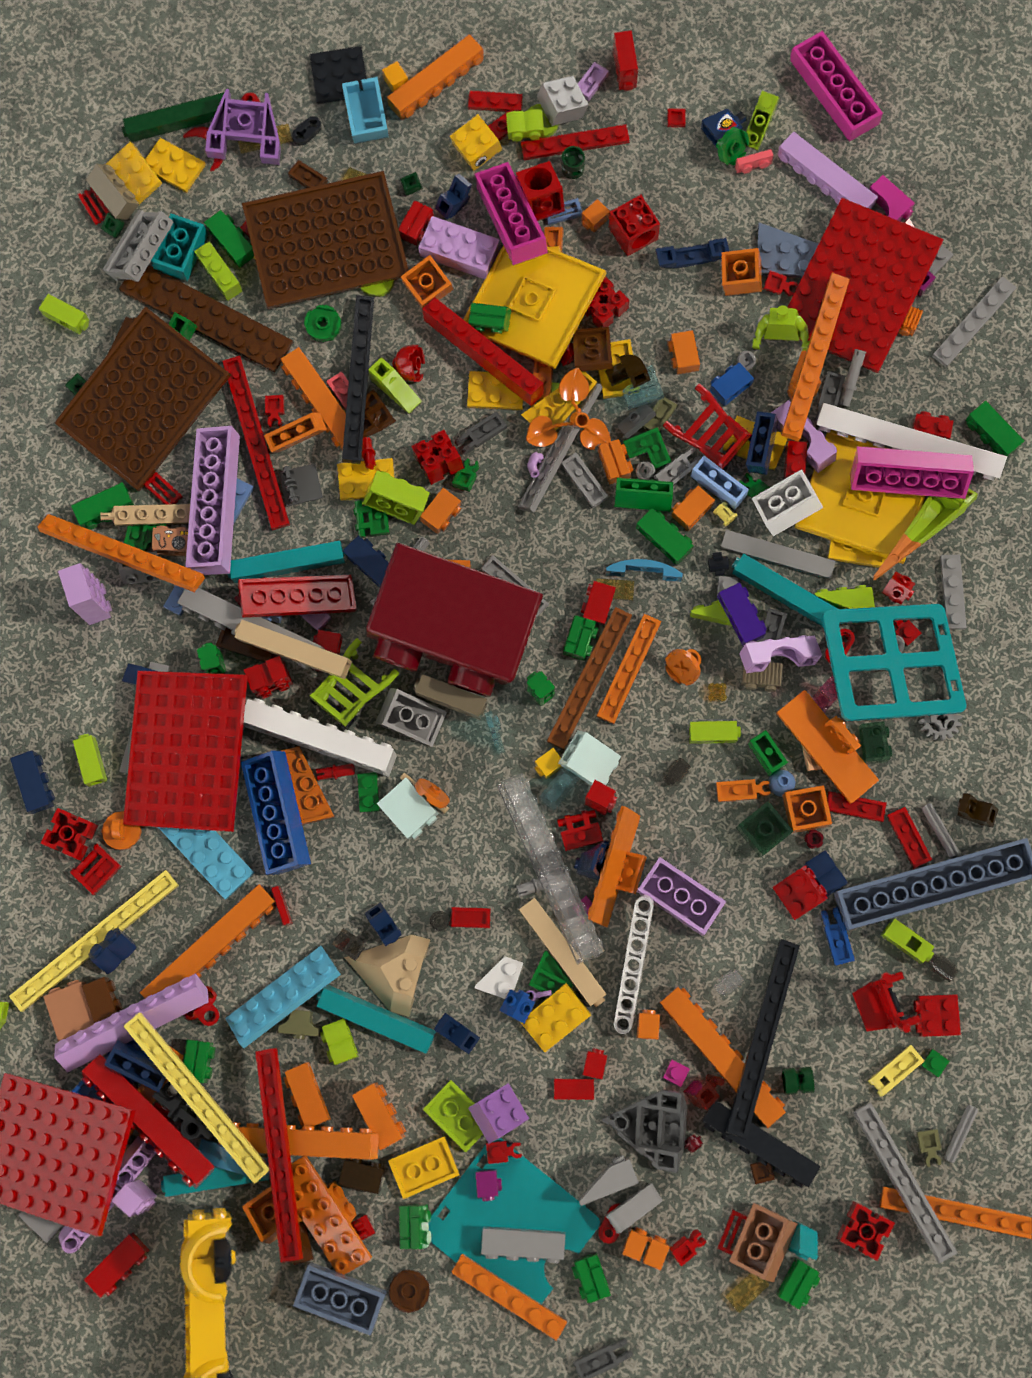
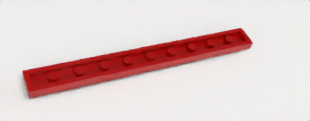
M239 355L223 360L225 370L231 374L228 379L271 529L273 531L290 526L242 359Z
M277 1048L256 1051L255 1053L280 1262L303 1259L278 1051Z

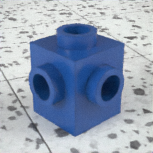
M510 989L499 1011L525 1024L535 1002L529 999L530 994L520 989L518 993Z

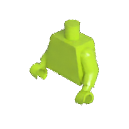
M784 305L778 308H770L769 313L764 315L758 322L755 332L756 338H753L752 348L760 350L759 344L761 345V338L764 335V339L799 341L801 338L802 351L805 350L807 352L810 342L808 341V326L803 318L798 315L797 309L787 308Z

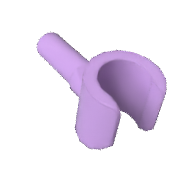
M529 990L526 992L533 993L534 998L532 1001L534 1002L540 997L552 995L551 990L544 992Z

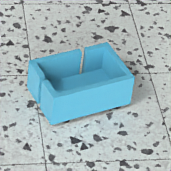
M377 77L361 80L364 91H360L358 81L342 84L354 144L389 137Z

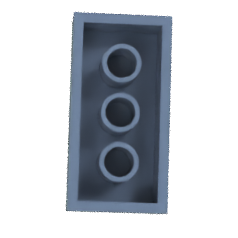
M311 1262L307 1266L293 1306L371 1336L387 1291Z

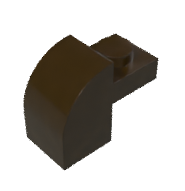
M635 355L620 356L621 363L612 366L613 369L605 370L612 387L627 379L630 380L634 388L651 380L643 361Z
M963 793L962 798L958 802L957 815L979 825L993 828L999 809L992 803L977 800L972 794Z

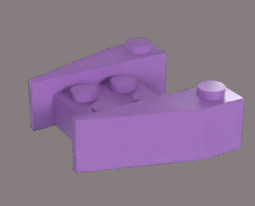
M229 89L225 90L207 132L205 151L208 158L226 159L227 140L261 143V163L280 164L281 145L268 93H265V102L261 103L231 99Z

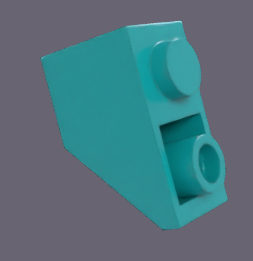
M794 1221L798 1225L789 1244L788 1251L807 1261L809 1257L817 1260L818 1232Z

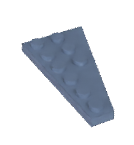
M758 223L757 248L761 256V275L767 276L771 270L787 277L802 278L818 243Z

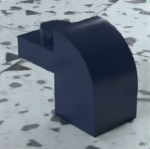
M455 175L450 189L440 194L434 209L446 219L454 217L468 203L471 197L468 194L472 184L462 175Z
M381 902L364 913L385 946L396 942L402 935V932Z
M447 1013L439 1019L434 1028L436 1032L467 1054H470L480 1039L479 1036Z

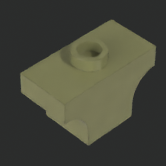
M294 1010L290 1013L288 1021L279 1025L278 1033L293 1034L295 1039H305V1035L320 1037L321 1029L313 1024L312 1011Z

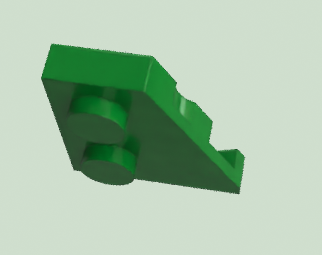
M166 525L128 526L124 543L146 551L152 545V529L157 526Z
M545 950L529 985L542 992L551 990L552 994L565 983L572 988V981L549 951Z

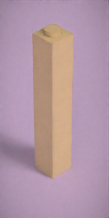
M241 620L240 624H237L235 628V638L241 642L346 679L352 663L346 657L245 620Z
M533 898L519 909L520 913L591 1007L593 1004L595 1007L599 1006L605 1001V991L538 901Z

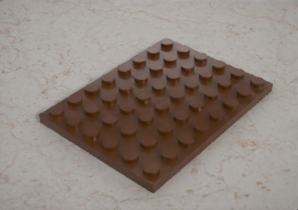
M384 171L242 203L267 309L400 279L403 274L409 271Z
M145 306L54 423L136 490L141 491L144 484L160 467L230 378L231 374Z

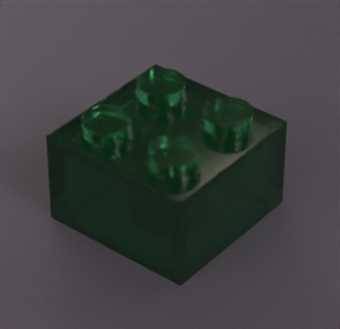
M769 801L736 827L760 859L794 832Z

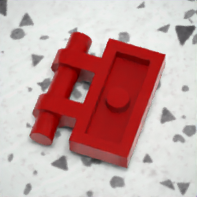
M584 810L580 814L570 816V814L565 815L564 818L557 820L559 827L566 825L568 829L560 832L565 852L603 842L599 823L590 824L589 819L596 817L595 810L588 812ZM584 822L585 826L573 828V823Z

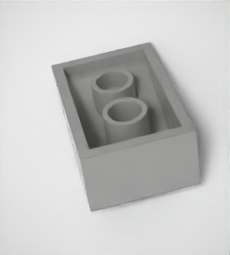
M390 688L375 724L433 747L447 712L399 689Z
M623 1155L613 1158V1163L609 1164L580 1196V1205L582 1206L638 1184L630 1159L628 1157L624 1158Z

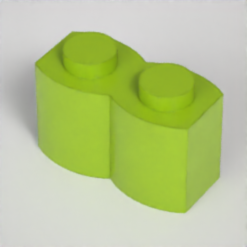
M542 110L506 113L509 140L516 142L524 138L538 140L544 136Z
M341 1019L322 1027L323 1032H320L323 1043L328 1044L329 1051H327V1056L330 1063L334 1062V1065H339L359 1057L346 1019Z

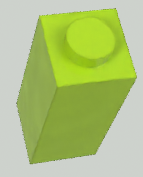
M47 294L38 308L43 316L78 334H81L89 326V318L86 313L50 294Z
M737 721L689 723L690 744L736 743L738 738L741 737V728L737 726Z
M89 734L78 736V739L73 740L84 784L91 787L106 782L107 777L96 738Z
M895 918L890 920L880 935L920 964L925 961L929 962L934 955L932 950L935 946Z

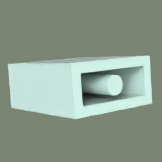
M578 730L558 764L591 786L594 780L606 785L610 774L618 766L621 756L587 732Z
M408 778L403 779L377 803L407 839L412 837L416 839L423 832L421 829L426 825H432L437 820L436 816L439 814L427 802L424 796H420L417 793L415 786Z

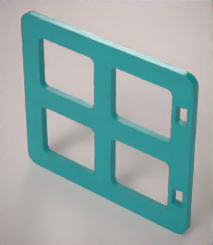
M925 604L836 609L824 612L822 622L840 712L844 720L859 721L958 714L966 709V700L946 611L942 605ZM931 619L938 651L901 653L898 648L893 621ZM877 622L885 654L846 656L839 624ZM943 625L945 635H940L938 626ZM940 666L943 669L949 700L910 701L903 669ZM887 670L891 680L895 703L857 706L854 701L849 672ZM952 681L956 682L957 691H952Z

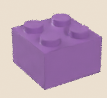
M509 1083L468 1108L489 1144L529 1119Z

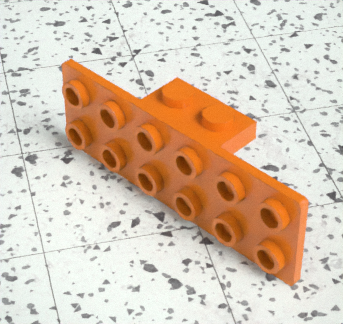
M806 690L798 694L776 713L850 804L879 781L877 776L856 752L861 747L858 738L853 733H850L841 718L834 716L829 719Z
M621 806L620 811L617 813V822L615 829L611 833L609 848L605 853L606 859L600 870L598 886L594 890V899L588 910V920L606 928L610 922L618 891L636 895L647 858L644 855L630 852L640 815L626 806Z
M302 1156L292 1162L297 1213L334 1270L345 1275L372 1259L371 1254L351 1225L357 1213L354 1206L345 1197L343 1189L338 1186L335 1180L326 1186L307 1156Z

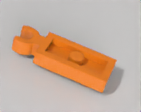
M755 779L716 782L717 801L756 800L757 794L769 796L771 794L770 791L765 792L762 789V786L769 785V781H762L758 785H756Z

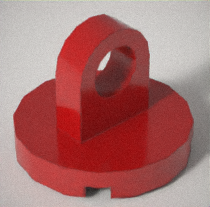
M206 986L209 1002L182 1016L188 1021L198 1018L205 1026H212L219 1020V1011L213 1005L217 994L212 987ZM213 1011L212 1018L205 1020L206 1012Z

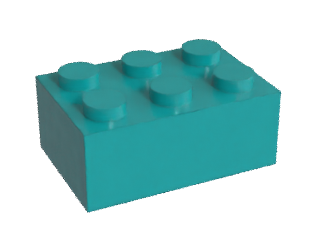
M170 213L169 218L173 220V224L150 263L153 269L188 282L198 259L194 251L204 245L208 233L204 224Z

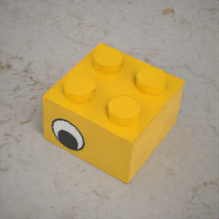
M479 114L450 135L453 145L473 171L502 150L499 140Z

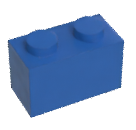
M739 362L735 366H729L724 375L721 377L717 376L711 381L710 392L723 406H726L749 388L754 378Z

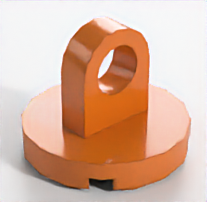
M675 649L665 658L666 672L675 682L688 686L700 677L701 656L696 650Z
M124 811L115 812L105 820L102 828V835L106 844L117 850H126L133 847L140 839L142 832L141 826L123 825Z

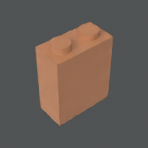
M74 980L67 983L68 987L51 989L48 991V995L43 996L58 1042L94 1024L82 989V985H85L86 982Z

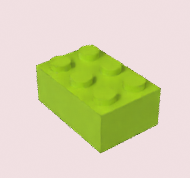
M377 471L369 484L362 504L415 525L424 511L430 492L421 486L411 485L404 479L394 478L387 472Z

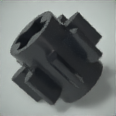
M722 552L712 553V558H708L709 572H715V576L724 575L725 570H729L728 557L722 556Z

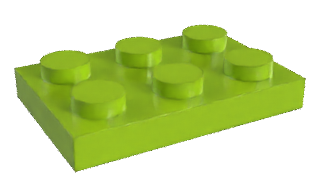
M452 1080L423 1108L465 1153L483 1135L468 1109L475 1103Z

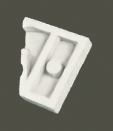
M504 957L475 985V989L505 999L510 989L515 990L523 963Z

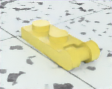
M909 1045L868 1079V1082L871 1086L874 1085L876 1087L877 1093L882 1097L921 1065L924 1060L913 1046ZM885 1077L888 1083L883 1085L880 1081L881 1078Z

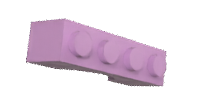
M789 400L771 412L777 416V429L782 432L791 403ZM807 417L802 436L807 439L810 445L807 450L806 460L819 473L836 461L837 449L834 444L829 443L825 439L824 434L820 430L815 429L811 420Z
M802 635L797 638L785 637L779 640L767 639L762 642L750 641L744 645L739 653L746 673L764 671L773 656L789 658L798 667L815 665L822 656L815 635Z

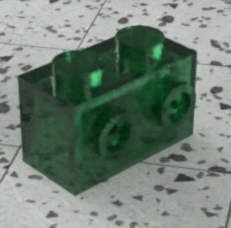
M885 721L861 724L858 729L863 761L866 764L888 762L890 757H892V747L888 745L889 728L885 726Z

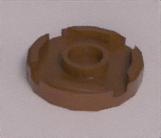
M411 1269L401 1271L395 1275L390 1283V1299L394 1307L402 1312L412 1313L424 1307L429 1299V1282L419 1271Z

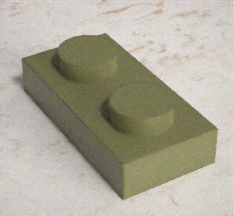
M662 395L653 408L656 416L642 428L649 431L658 427L661 432L663 424L670 419L678 405Z

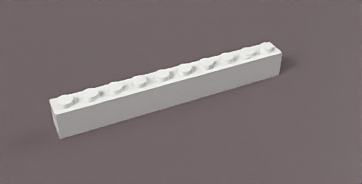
M826 403L822 404L816 425L820 426L819 430L830 433V429L838 431L837 435L846 438L850 434L856 436L855 440L866 443L867 440L874 442V446L884 448L887 445L892 447V449L972 455L973 475L979 472L983 474V478L993 481L995 477H1001L1007 456Z

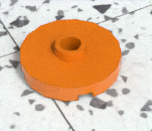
M420 778L414 785L417 793L420 796L424 794L427 797V802L433 806L444 808L449 804V797L434 783Z

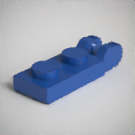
M838 907L833 908L832 911L837 923L830 925L826 910L821 911L825 926L824 931L834 966L855 961L845 924L842 922Z

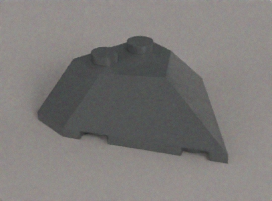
M660 1090L602 1119L607 1125L610 1124L617 1130V1134L641 1155L644 1154L653 1162L652 1165L655 1168L678 1173L685 1147L687 1104L682 1092Z

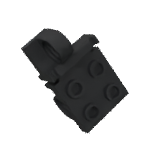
M167 1082L159 1092L152 1096L170 1110L167 1116L172 1118L174 1122H177L178 1119L184 1121L181 1126V1133L186 1139L192 1140L203 1136L208 1140L216 1138L192 1108L186 1106L187 1102L178 1091L174 1097L168 1095L167 1089L172 1085L170 1082ZM194 1124H196L197 1127H198L197 1132H194V1130H195V1127L193 1126Z

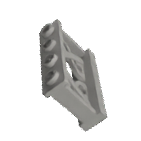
M138 210L102 270L116 281L126 279L138 282L171 228L173 220L162 211L144 212L143 210Z

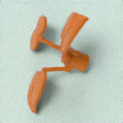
M574 368L566 373L559 384L560 397L566 401L571 400V404L576 409V412L571 415L569 422L552 425V420L547 416L534 418L528 427L526 436L527 442L531 445L538 447L551 445L558 436L554 428L568 425L584 428L580 432V441L587 449L594 450L598 444L611 441L606 425L600 419H589V416L581 412V408L575 403V401L584 400L589 393L588 381L579 368Z

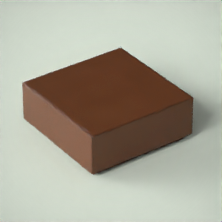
M760 1162L750 1164L755 1185L775 1180L770 1163L767 1166Z

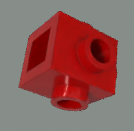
M895 571L882 593L888 596L892 602L901 605L905 599L909 601L915 592L912 590L915 583L908 576L901 575Z

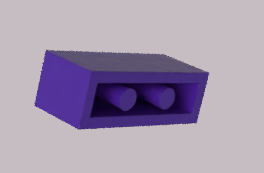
M739 582L720 591L717 598L744 647L750 641H758L764 638L767 628L764 622L760 621L756 615L758 614L757 608L753 603H750L746 587H742Z

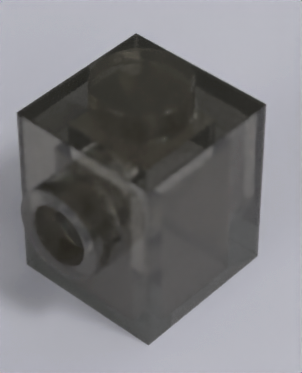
M344 928L332 943L333 946L354 961L358 959L367 944Z

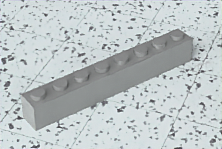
M200 588L195 593L184 589L177 602L182 606L181 610L192 615L195 612L199 614V619L205 622H209V620L216 622L214 626L222 630L228 628L232 630L231 634L236 635L235 628L237 624H240L241 620H245L324 649L322 646L261 617L242 618L240 607ZM281 656V658H283V659H285V660H287V661H289V662L292 661V660H290V659H288V658H285V657H282V656ZM298 663L299 667L306 670L309 669V666Z

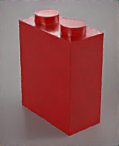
M632 30L615 32L613 57L619 90L630 91L633 88H637L638 65Z

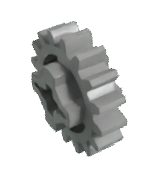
M957 714L932 715L930 717L920 716L923 719L918 721L919 724L924 725L921 731H928L927 737L932 734L933 740L940 737L941 741H944L946 736L948 739L952 738V733L957 734L959 732L957 728L962 726L958 722V720L962 719V716ZM939 716L941 719H944L942 723L940 720H937ZM952 723L951 728L946 731L947 724Z

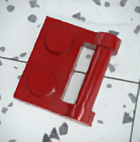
M98 843L93 846L94 849L76 868L73 867L70 870V873L93 895H96L122 867ZM100 854L102 858L83 876L81 873Z

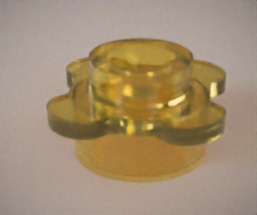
M710 683L708 685V700L711 702L715 700L726 701V684Z

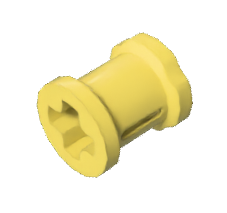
M726 501L713 511L714 515L717 514L721 518L725 527L738 516L729 509Z

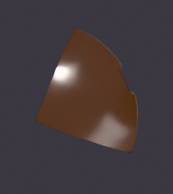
M374 389L366 395L363 438L376 434L396 422Z

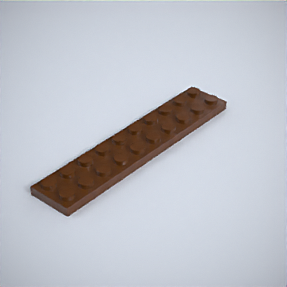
M149 265L138 282L125 279L119 288L120 292L172 318L174 313H177L191 320L197 325L196 332L273 372H276L282 362L281 358L287 354L293 344V340L171 276L153 269Z

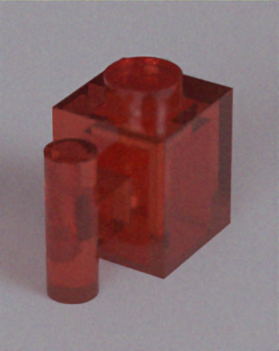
M707 1074L706 1080L696 1078L683 1092L695 1107L707 1110L720 1097L714 1088L717 1085L722 1086L725 1081L721 1077Z

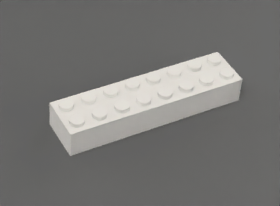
M254 698V700L247 699L243 723L246 728L354 764L372 772H377L387 777L390 776L397 757L391 745L381 742L380 745L376 744L372 738L366 736L359 738L355 736L356 733L349 730L342 732L336 726L329 723L326 726L319 723V720L308 717V720L301 717V714L295 711L287 713L283 711L282 707L274 704L270 707L264 701Z

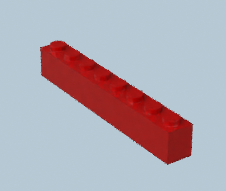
M436 297L422 308L423 319L428 325L527 404L532 406L544 395V383Z
M99 1054L82 1070V1081L89 1088L92 1086L97 1091L96 1095L100 1100L136 1110L131 1130L135 1128L140 1133L138 1135L145 1144L150 1143L154 1147V1153L159 1158L164 1157L169 1162L167 1164L168 1167L175 1173L178 1171L183 1176L182 1180L187 1186H193L197 1189L214 1171L215 1166L119 1072L105 1066L106 1059Z

